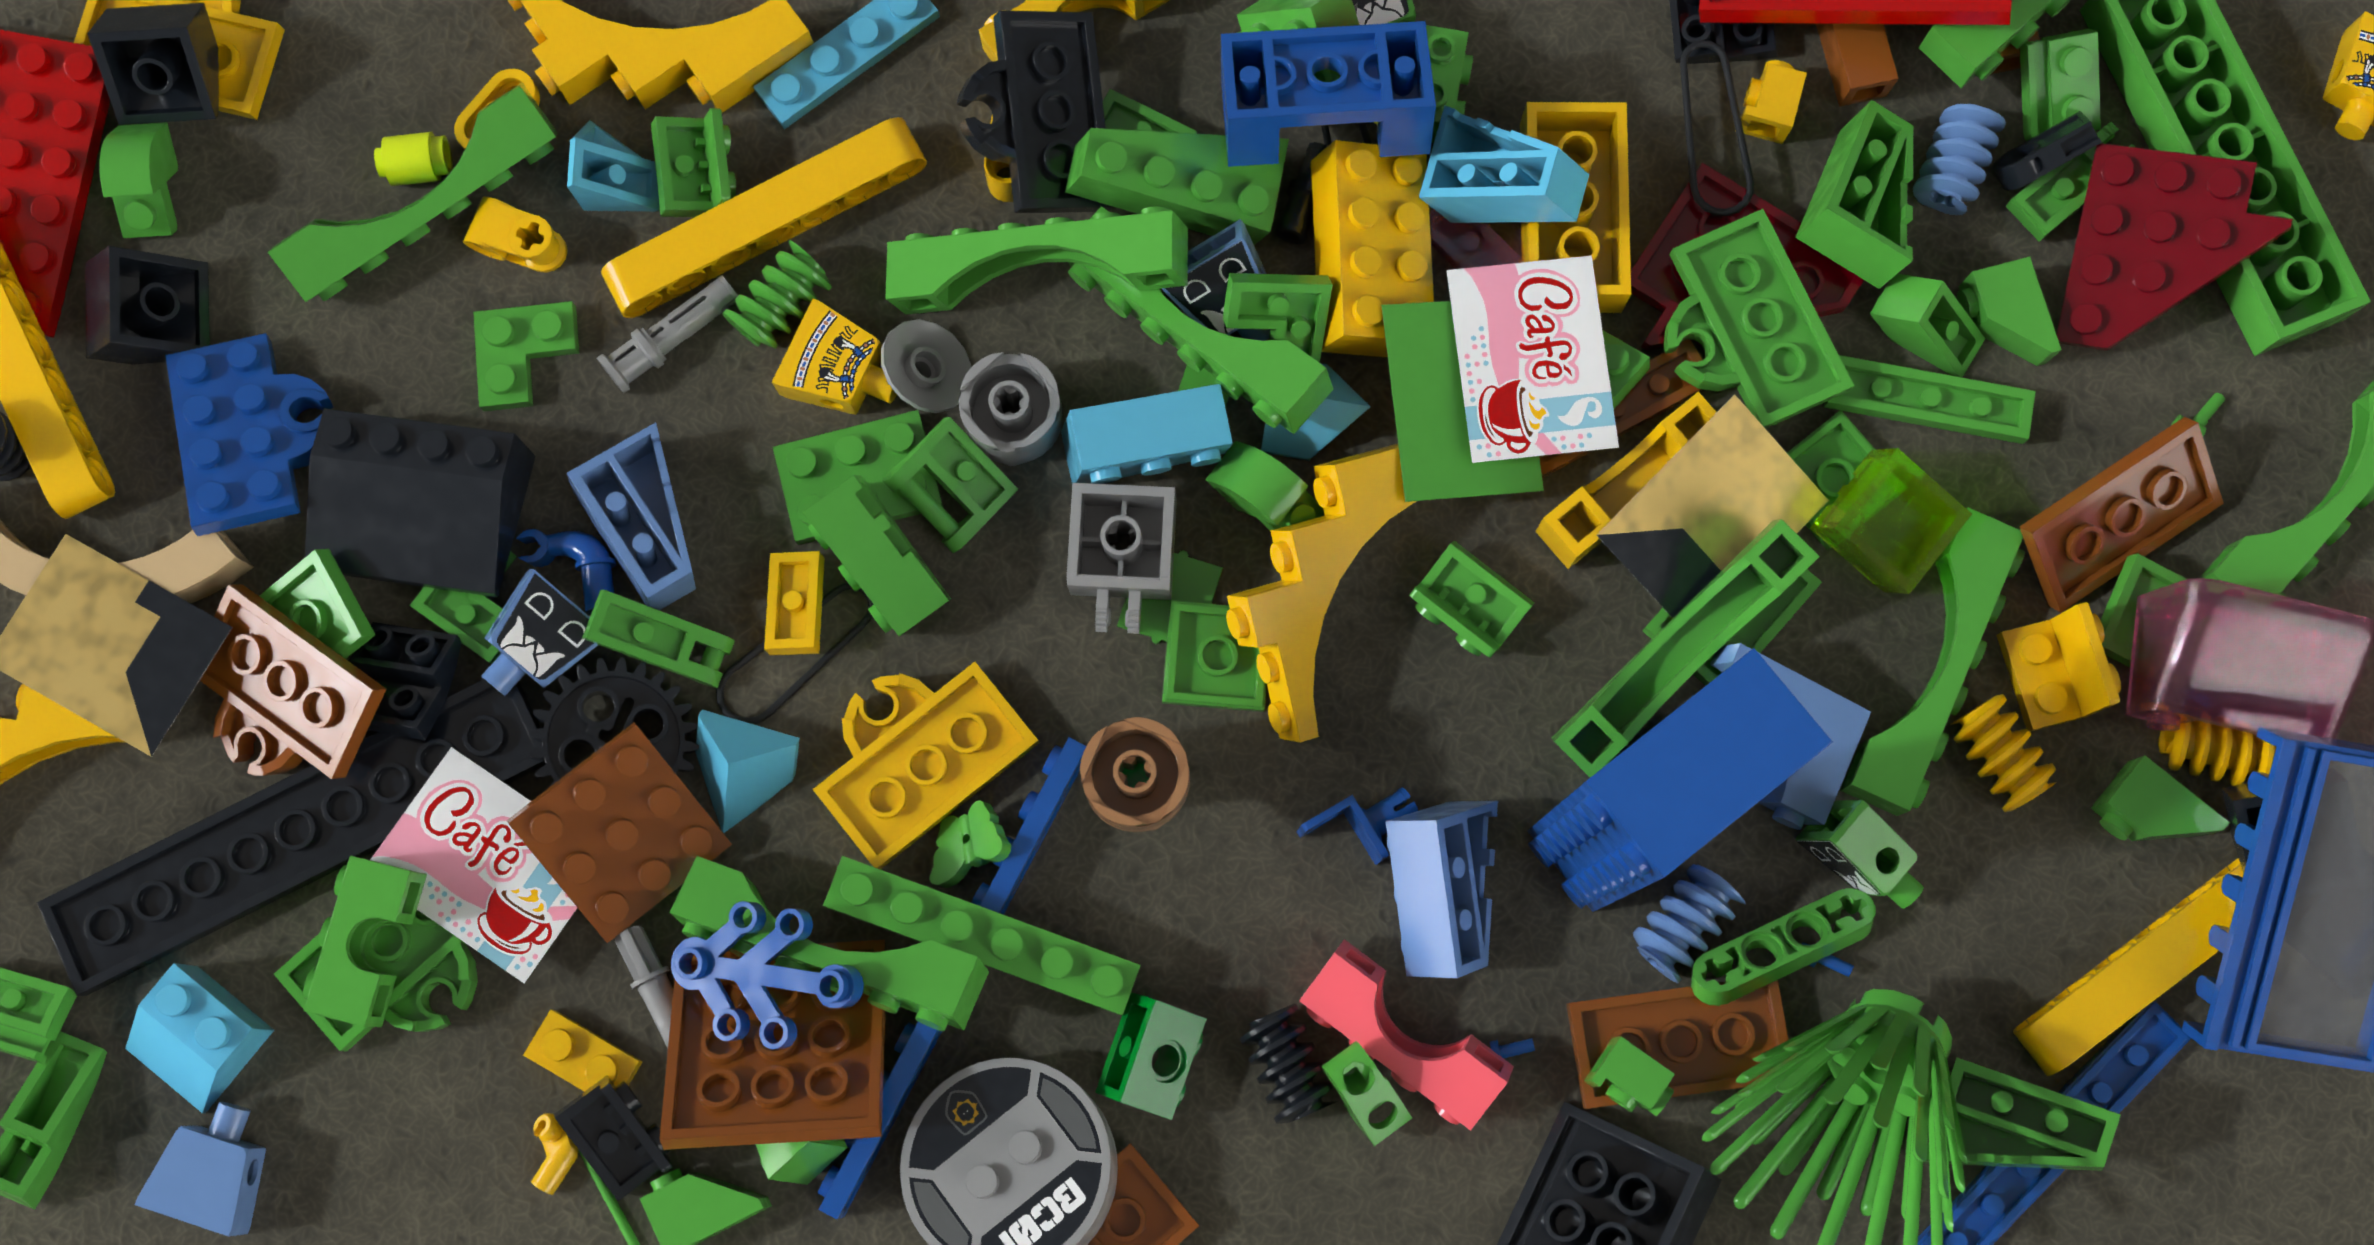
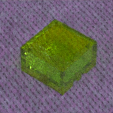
M1900 449L1871 450L1853 472L1854 478L1848 485L1842 486L1838 492L1839 497L1832 505H1827L1810 529L1883 592L1910 594L1972 513Z

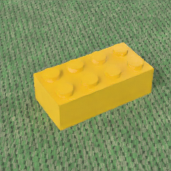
M1526 102L1520 122V133L1559 147L1589 173V178L1577 222H1521L1522 262L1592 255L1600 313H1622L1631 296L1627 102Z
M1335 140L1311 160L1316 275H1328L1333 284L1322 352L1388 357L1381 305L1434 302L1429 205L1419 198L1427 169L1426 154L1380 157L1379 147L1376 144Z

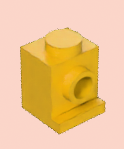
M1771 60L1766 62L1760 79L1752 77L1746 91L1743 103L1745 109L1741 115L1744 134L1783 144L1793 127L1807 73L1795 70L1791 64L1784 61Z

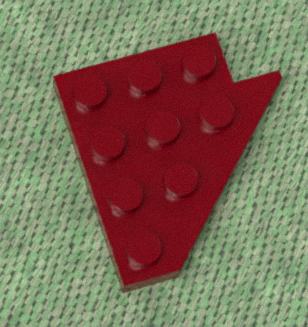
M2103 143L2096 145L2056 334L2059 343L2108 351L2290 231L2293 219L2246 213L2257 162Z
M1703 162L1696 171L1697 187L1700 196L1707 204L1715 208L1727 209L1734 207L1742 201L1746 194L1744 187ZM1689 182L1631 270V294L1662 312L1661 317L1645 339L1641 348L1646 351L1664 348L1666 325L1680 302L1690 296L1669 255L1672 249L1761 209H1764L1819 317L1842 313L1864 280L1795 238L1801 222L1757 195L1753 194L1749 204L1739 213L1729 216L1712 215L1702 210L1694 201Z

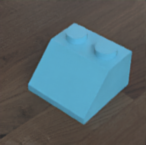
M173 963L138 1005L125 1049L201 1113H206L273 1033L274 1029L198 966Z

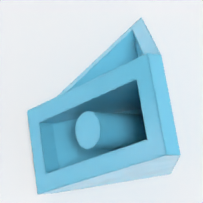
M589 120L570 139L567 188L584 211H658L659 196L655 162L642 158Z
M1321 363L1327 368L1333 391L1295 434L1280 424L1273 428L1265 423L1261 450L1267 454L1310 461L1313 456L1371 406L1330 366Z
M701 710L698 715L696 744L699 745V749L696 751V756L721 830L725 833L793 781L797 768L800 738Z

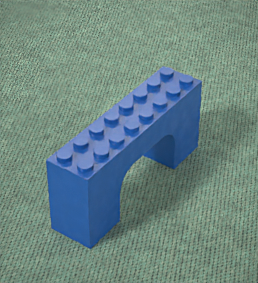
M1753 648L1585 781L1528 830V833L1533 838L1528 845L1543 865L1548 868L1554 864L1566 878V881L1561 886L1569 898L1580 909L1587 905L1594 912L1665 878L1833 743V741L1755 648Z

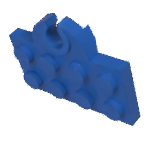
M267 333L165 355L190 524L197 537L301 513L293 469L310 465V454L322 414L315 420L307 423L297 422L296 420L302 411L309 408L320 410L334 408L325 390L312 379L296 374H277L273 347Z

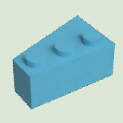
M1444 105L1419 198L1451 223L1577 222L1589 173L1557 146L1513 130L1511 132L1495 127L1489 121L1468 117L1459 113L1456 109Z
M1220 384L1073 409L1069 411L1061 430L1072 483L1105 484L1140 473L1144 476L1155 475L1171 470V466L1191 462L1192 467L1210 465L1221 461L1220 455L1225 454L1233 444Z

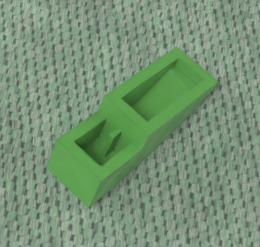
M61 1031L55 1042L50 1041L44 1053L47 1056L45 1063L37 1062L0 1121V1126L5 1130L0 1137V1196L34 1210L63 1160L94 1092L107 1055L105 1049Z

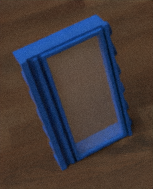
M2259 726L2256 737L2276 746L2269 775L2253 771L2248 778V790L2262 798L2263 801L2256 826L2239 823L2235 829L2234 837L2236 843L2249 850L2243 878L2238 875L2226 874L2222 880L2221 888L2223 894L2235 901L2236 906L2230 929L2226 926L2213 925L2209 931L2210 945L2223 953L2217 979L2211 976L2200 975L2196 982L2197 995L2210 1004L2206 1023L2184 1020L2182 1031L2204 1049L2216 1051L2224 1049L2374 1073V745Z

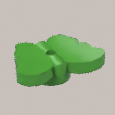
M981 800L975 801L971 805L968 815L963 814L960 817L951 815L942 820L936 839V844L939 848L934 853V866L929 878L932 884L949 888L959 883L972 866L980 867L988 864L990 861L1001 862L1008 857L1011 852V843L1005 836L1003 826L998 824L999 817L991 804Z

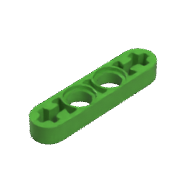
M1845 888L1831 893L1702 954L1693 965L1691 977L1692 991L1700 1001L1708 1005L1720 1006L1728 1004L1864 939L1869 935L1873 927L1876 906L1869 895L1858 889ZM1845 909L1849 914L1859 912L1860 918L1858 921H1855L1851 916H1845L1840 919L1841 910ZM1835 923L1834 931L1832 932L1830 925ZM1798 927H1809L1819 934L1821 940L1813 945H1803L1792 937L1791 932ZM1754 948H1764L1774 955L1776 961L1769 966H1757L1748 960L1746 953ZM1733 960H1735L1737 968L1732 970ZM1712 972L1716 977L1726 975L1725 984L1720 985L1715 979L1706 981L1707 973Z

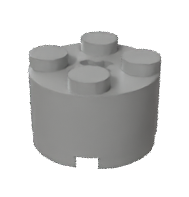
M1004 352L994 353L975 363L963 378L959 396L960 417L967 435L989 459L1004 465L1016 466L1039 458L1056 442L1064 421L1063 407L1057 382L1051 371L1040 360L1020 353V355L1004 354ZM1009 403L1012 407L1019 405L1020 410L1015 414L1011 412L1004 414L1002 407Z

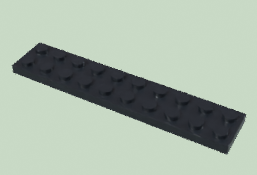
M483 679L445 699L438 718L426 740L377 732L363 739L346 778L330 779L311 765L37 902L76 995L87 996L348 864L350 856L362 858L378 850L451 747L505 784H509L546 765L545 760H534L529 757V752L542 747V742L530 738L528 731L539 729L540 726L533 715V711L519 681L504 696Z

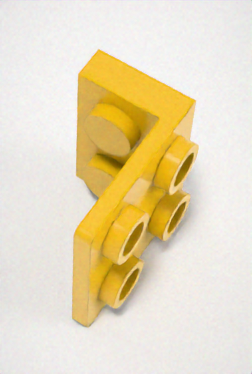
M2088 602L2077 604L2050 620L2003 631L1996 635L2026 729L2030 732L2085 718L2120 703L2118 694L2121 691L2120 677L2115 666L2107 661L2102 645L2105 638L2104 628L2100 618L2091 612Z

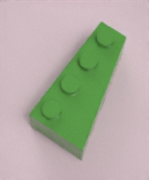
M1090 128L1075 145L1065 193L1136 214H1141V210L1147 207H1165L1173 210L1188 229L1210 236L1217 234L1241 219L1255 245L1271 232L1289 139L1279 138V164L1228 167L1226 135Z

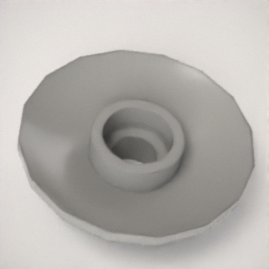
M921 319L904 321L887 334L881 347V367L888 384L900 399L918 410L931 413L949 411L959 404L963 378L972 366L965 348L951 332L937 323Z

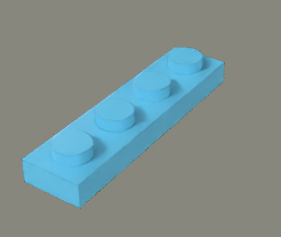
M873 0L753 88L785 130L940 17L938 9L930 0Z

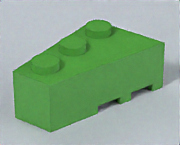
M1873 100L1840 130L1795 237L1878 289L1913 261V247L1907 246V224L1913 220V206L1907 204V184L1913 179V125Z
M852 475L802 511L811 524L808 525V528L824 550L830 548L841 561L842 565L838 569L855 592L862 589L874 605L869 607L868 610L885 633L893 629L898 636H901L951 599L862 476Z
M1956 1058L1950 1077L1968 1162L1966 1164L1962 1161L1963 1165L2103 1170L2121 1114ZM1947 1137L1948 1159H1949V1164H1952V1163H1951V1157H1950L1949 1144H1948V1137ZM1929 1143L1927 1146V1160L1924 1163H1929Z

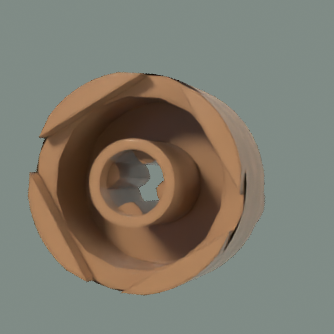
M1133 717L1106 726L1091 738L1082 755L1080 774L1086 798L1094 812L1104 822L1117 829L1128 832L1157 830L1175 817L1186 801L1190 787V769L1186 752L1175 734L1157 721L1143 717ZM1138 763L1143 764L1145 775L1149 780L1147 783L1138 782L1135 788L1129 787L1127 777L1122 772L1125 768L1134 770Z

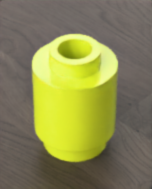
M433 132L387 136L382 138L381 147L374 150L377 173L381 178L386 177L391 186L440 181L442 176L449 175L453 170L451 149L445 135L435 136Z

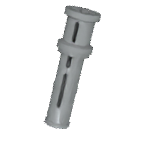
M720 275L706 288L681 304L661 321L646 331L644 328L640 330L635 329L631 332L632 339L608 356L601 354L597 357V360L624 394L630 390L629 383L651 367L660 368L663 366V362L666 360L664 355L714 320L725 309L733 306L738 295L727 280Z

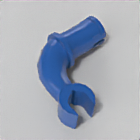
M528 529L516 538L525 544L537 541L541 546L533 555L518 557L534 567L549 565L555 556H566L576 560L575 569L581 572L585 613L591 615L600 590L614 593L612 568L616 566V560L610 557L606 547L593 535L580 531H564L546 535L539 530Z

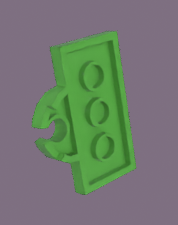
M1764 209L1672 249L1669 255L1690 296L1680 302L1666 325L1663 344L1665 354L1675 352L1679 344L1687 339L1699 342L1705 350L1704 360L1698 362L1685 360L1676 367L1674 372L1682 380L1698 389L1722 391L1736 387L1748 410L1765 429L1849 392L1854 387Z
M418 910L412 925L384 921L370 930L364 943V954L368 963L380 972L397 976L384 1018L392 1026L412 1032H426L443 1029L451 1025L447 1015L434 1012L429 1004L430 993L440 984H446L449 987L455 1006L461 1010L469 1008L474 998L478 977L476 961L465 942ZM320 933L274 973L275 977L303 1009L307 1000L303 996L304 984L309 972L317 967L322 947L319 945ZM306 1012L336 1048L343 1052H347L374 1028L363 1027Z

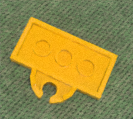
M87 0L74 43L89 46L92 45L87 33L106 9L204 3L218 45L219 111L255 120L258 119L285 31L279 23L240 14L241 0Z
M973 662L935 693L919 679L901 673L899 675L880 676L873 679L872 682L879 693L889 695L894 702L892 713L883 720L869 718L866 702L857 693L849 701L845 716L842 718L844 740L853 758L813 788V791L875 868L881 870L1039 744L1035 735L976 662Z

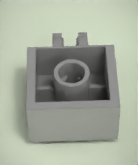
M1072 483L1067 587L1070 595L1097 597L1096 632H1108V627L1111 624L1110 597L1129 598L1128 609L1125 615V626L1127 627V633L1139 634L1142 599H1172L1177 510L1175 487ZM1120 534H1128L1130 542L1133 543V545L1128 546L1125 550H1116L1115 545L1109 546L1110 543L1119 541Z

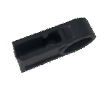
M2079 111L2002 155L1993 164V170L2003 188L2008 191L2023 187L2102 143L2092 127L2091 121Z

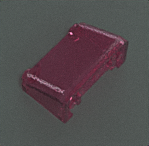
M2187 579L2137 596L2126 715L2147 720L2146 726L2148 728L2160 731L2180 730L2181 723L2198 720L2256 735L2260 726L2337 739L2374 644V621L2364 616L2215 579Z

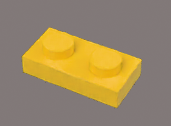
M820 551L770 553L764 650L769 655L819 654L825 560Z
M550 1009L523 1056L584 1092L607 1075L615 1086L623 1081L629 1086L643 1062L553 1009Z

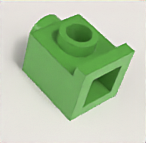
M1622 1036L1611 1039L1584 1079V1082L1591 1087H1601L1604 1082L1609 1086L1605 1095L1624 1109L1633 1112L1635 1107L1638 1106L1642 1110H1648L1657 1116L1666 1106L1674 1092V1089L1669 1087L1668 1084L1675 1074Z

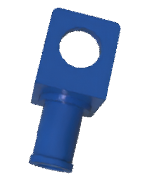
M1403 787L1366 810L1360 807L1354 796L1351 795L1302 824L1296 832L1302 838L1344 813L1375 865H1378L1389 856L1381 838L1387 834L1386 821L1416 812L1418 808L1413 801L1402 809L1394 811L1395 808L1407 802V799L1411 797Z

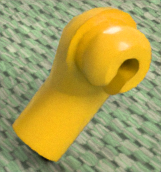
M544 1113L535 1121L533 1132L542 1141L546 1159L531 1180V1183L541 1191L554 1195L576 1161L578 1148L557 1122L554 1114Z

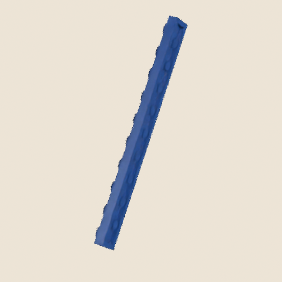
M1069 737L1063 748L1058 745L1054 746L1042 769V772L1048 775L1039 794L1032 790L1025 799L1018 814V818L1024 822L1016 838L1006 837L1011 843V852L1003 861L993 862V864L1000 867L991 885L984 882L980 885L971 903L1003 915L1005 914L1080 772L1081 759L1086 748L1085 745ZM909 1022L905 1026L894 1048V1051L901 1055L891 1073L884 1069L882 1137L845 1139L847 1148L850 1151L841 1168L833 1165L826 1174L818 1191V1194L825 1198L818 1210L837 1220L845 1217L943 1031L930 1028L920 1022H917L916 1025Z

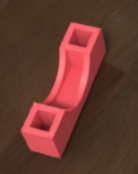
M1344 939L1299 1000L1307 1007L1308 1015L1315 1022L1326 1028L1333 1026L1349 1039L1350 1045L1357 1041L1371 1060L1376 1059L1391 1070V1076L1401 1087L1410 1092L1419 1091L1434 1103V1108L1441 1117L1455 1125L1461 1123L1471 1131L1508 1083L1514 1066L1472 1034L1460 1041L1446 1045L1421 1043L1404 1034L1391 1020L1385 1007L1383 985L1386 970Z

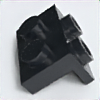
M607 1075L555 1113L554 1116L610 1192L619 1201L659 1170L665 1173L673 1166L667 1153L672 1149H663L660 1142V1127L656 1123L647 1128L636 1114V1111L642 1107V1104L626 1082L623 1081L615 1086Z

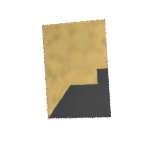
M1734 394L1613 517L1597 536L1664 610L1674 618L1773 520L1782 519L1797 534L1829 500Z
M65 534L0 635V671L152 757L233 627Z

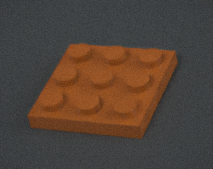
M635 723L628 726L507 820L510 827L606 943L614 939L682 885L696 856L712 861L732 845Z

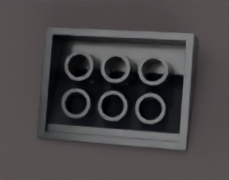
M324 408L310 454L305 557L315 549H329L344 576L498 597L536 456L515 433Z
M1564 1102L1497 1245H1692L1722 1180L1697 1163Z

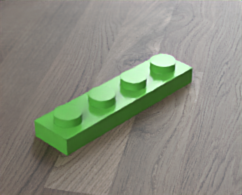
M1839 355L1854 387L1849 392L1824 402V408L2024 444L2030 436L2036 391Z

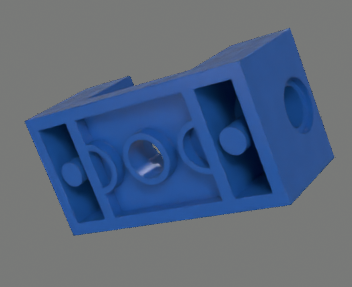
M1425 21L1221 34V87L1228 167L1279 164L1280 128L1378 122L1377 138L1380 157L1430 154L1436 101ZM1329 69L1337 72L1341 77L1333 82H1322L1314 74L1320 70Z

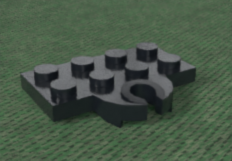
M999 11L993 17L998 61L988 62L966 80L957 99V105L967 107L974 101L984 102L992 111L993 121L992 124H986L975 117L966 118L959 123L962 134L973 149L986 158L1009 164L1015 213L1096 212L1101 206L1108 211L1114 208L1113 206L1065 193L1075 145L1090 128L1106 129L1093 12Z

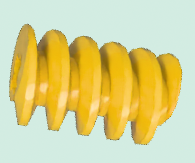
M2001 694L1983 702L1950 725L1957 723L1962 725V728L1953 738L1956 743L1973 740L1975 743L1966 754L1968 760L1983 757L1987 760L1977 773L1980 778L1996 774L1999 777L1990 789L1991 794L1995 795L2005 792L2011 794V797L2002 807L2004 812H2009L2036 798L2057 782L2047 783L2056 771L2052 763L2035 766V763L2044 753L2040 746L2023 749V745L2031 736V732L2028 729L2011 732L2010 729L2019 718L2016 711L2004 714L1998 713L2007 701L2004 694Z
M2179 704L2174 705L2167 713L2161 727L2158 742L2159 752L2161 754H2169L2168 766L2170 770L2178 771L2184 760L2188 759L2189 773L2191 776L2196 777L2201 774L2205 765L2208 764L2210 765L2209 777L2211 781H2220L2226 770H2230V783L2232 786L2242 784L2247 775H2250L2253 771L2269 775L2276 746L2256 737L2259 726L2251 728L2246 721L2235 720L2230 724V721L2225 716L2214 715L2209 718V715L2203 710H2193L2189 713L2186 707Z

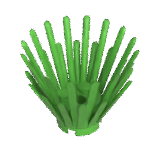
M1872 989L1865 992L1860 1003L1856 1004L1854 999L1847 1011L1753 1058L1752 1060L1761 1063L1739 1075L1736 1083H1746L1763 1073L1765 1074L1711 1111L1712 1114L1719 1115L1736 1105L1734 1110L1703 1134L1702 1141L1706 1142L1716 1139L1778 1091L1784 1094L1712 1162L1710 1173L1717 1175L1726 1170L1752 1144L1757 1145L1764 1142L1828 1079L1734 1197L1735 1207L1743 1209L1749 1205L1777 1168L1782 1175L1791 1174L1835 1114L1770 1228V1234L1774 1239H1782L1786 1235L1833 1153L1817 1187L1816 1193L1818 1198L1821 1200L1830 1199L1844 1169L1845 1172L1817 1245H1835L1879 1129L1860 1202V1212L1864 1216L1871 1215L1865 1245H1881L1907 1116H1909L1901 1203V1214L1903 1219H1905L1903 1245H1917L1923 1162L1927 1160L1928 1131L1931 1245H1943L1942 1213H1944L1946 1228L1953 1233L1947 1137L1954 1182L1961 1193L1965 1191L1962 1161L1966 1164L1968 1162L1947 1063L1952 1048V1036L1946 1022L1939 1015L1933 1025L1919 1015L1924 1003L1917 998L1895 990Z

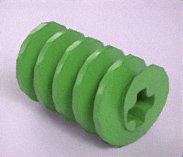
M791 240L788 243L794 255L779 251L775 256L781 270L768 265L763 268L762 274L768 285L752 280L748 287L754 299L741 294L737 296L735 302L741 314L725 309L722 313L726 320L741 335L757 347L762 343L776 349L779 345L772 331L777 329L790 334L792 329L785 317L789 314L802 320L805 314L799 302L804 300L811 303L813 298L818 300L812 288L815 285L827 291L832 288L823 268L804 249Z

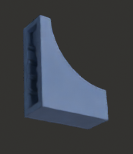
M1741 643L1723 645L1715 652L1710 665L1723 673L1752 649ZM1759 653L1833 743L1758 803L1774 811L1772 818L1775 821L1794 829L1801 830L1803 824L1825 825L1871 711Z

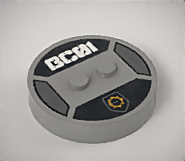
M1000 1058L979 1062L960 1070L943 1081L925 1099L916 1112L904 1140L900 1163V1182L906 1209L914 1226L928 1245H1088L1103 1225L1109 1213L1115 1195L1118 1175L1115 1141L1111 1128L1097 1103L1078 1084L1059 1070L1040 1062L1021 1058Z

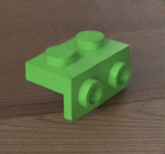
M1426 25L1436 101L1432 143H1434L1444 105L1454 108L1464 115L1466 101L1457 99L1460 84L1468 85L1473 55L1465 54L1469 32Z
M710 108L704 118L655 116L651 123L661 217H696L735 197V174L733 171H728L726 157L730 151L731 134L728 125H723L721 109Z
M1456 541L1449 544L1421 583L1409 594L1417 602L1415 608L1423 617L1437 625L1443 622L1458 634L1455 638L1463 648L1476 656H1480L1483 653L1489 658L1499 650L1535 603Z

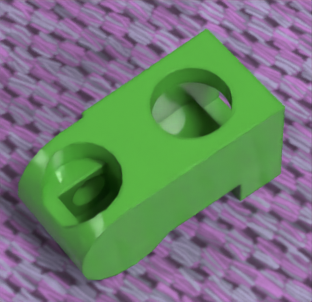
M1357 1041L1322 1065V1069L1344 1102L1348 1113L1373 1146L1379 1144L1412 1119V1116L1387 1078L1381 1074ZM1386 1101L1391 1102L1393 1105L1392 1112L1384 1121L1379 1123H1370L1368 1121L1371 1112Z

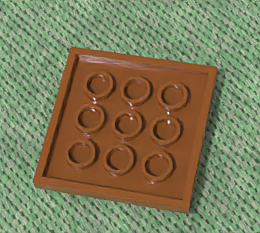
M885 940L818 943L819 945L843 951H887ZM727 951V952L723 955V957H727V958H734V959H740V958H741V957H739V956H737V955L731 953L730 951ZM695 955L691 962L693 972L698 966V960ZM772 960L769 964L774 965L775 961ZM674 978L660 1129V1142L664 1150L882 1137L885 1011L870 1004L867 1001L869 995L862 993L860 1000L848 1008H829L819 1001L816 994L766 986L783 1015L791 1018L797 1027L796 1040L790 1047L785 1049H769L760 1040L759 1030L761 1022L735 981L720 979L735 1008L742 1009L748 1014L750 1030L741 1040L723 1041L713 1031L715 1015L701 992L681 987ZM732 1015L727 1021V1028L731 1034L736 1028V1021ZM778 1023L774 1027L773 1032L775 1039L779 1042L783 1036V1029Z

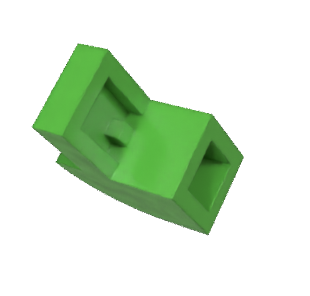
M168 123L118 125L103 141L99 167L103 197L113 198L123 238L173 235L177 231V221L167 181L178 171V163Z
M1238 441L1233 443L1221 461L1205 479L1236 510L1256 517L1269 530L1324 516L1323 508L1306 491L1308 485L1300 477L1264 451Z

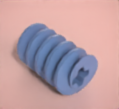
M1956 104L1944 109L1939 118L1940 126L1935 130L1933 143L1926 152L1927 160L1920 168V178H1918L1913 186V194L1922 205L1945 214L1963 215L1967 212V206L1963 202L1975 201L1979 197V190L1974 185L1981 184L1985 180L1986 173L1981 167L1991 164L1993 157L1988 150L1995 149L1998 146L1999 138L1995 133L2001 132L2005 128L2006 122L1999 113L1975 104Z
M1695 864L1687 869V876L1691 883L1678 880L1673 885L1678 899L1666 895L1660 900L1661 908L1666 915L1652 911L1646 916L1652 931L1647 928L1638 927L1633 932L1634 939L1639 945L1637 947L1639 953L1660 973L1676 983H1679L1682 979L1674 968L1675 963L1678 962L1691 968L1695 963L1687 949L1691 946L1703 952L1708 950L1709 947L1702 938L1701 933L1706 931L1716 936H1720L1722 933L1714 918L1717 915L1729 920H1733L1736 917L1728 905L1730 899L1746 905L1745 900L1726 880L1712 870Z

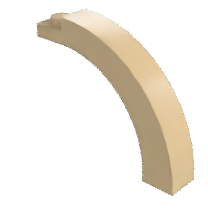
M0 519V583L11 590L27 595L49 559L34 552L21 542ZM192 530L178 541L159 551L119 563L190 604L216 593L254 568L224 531L197 537Z

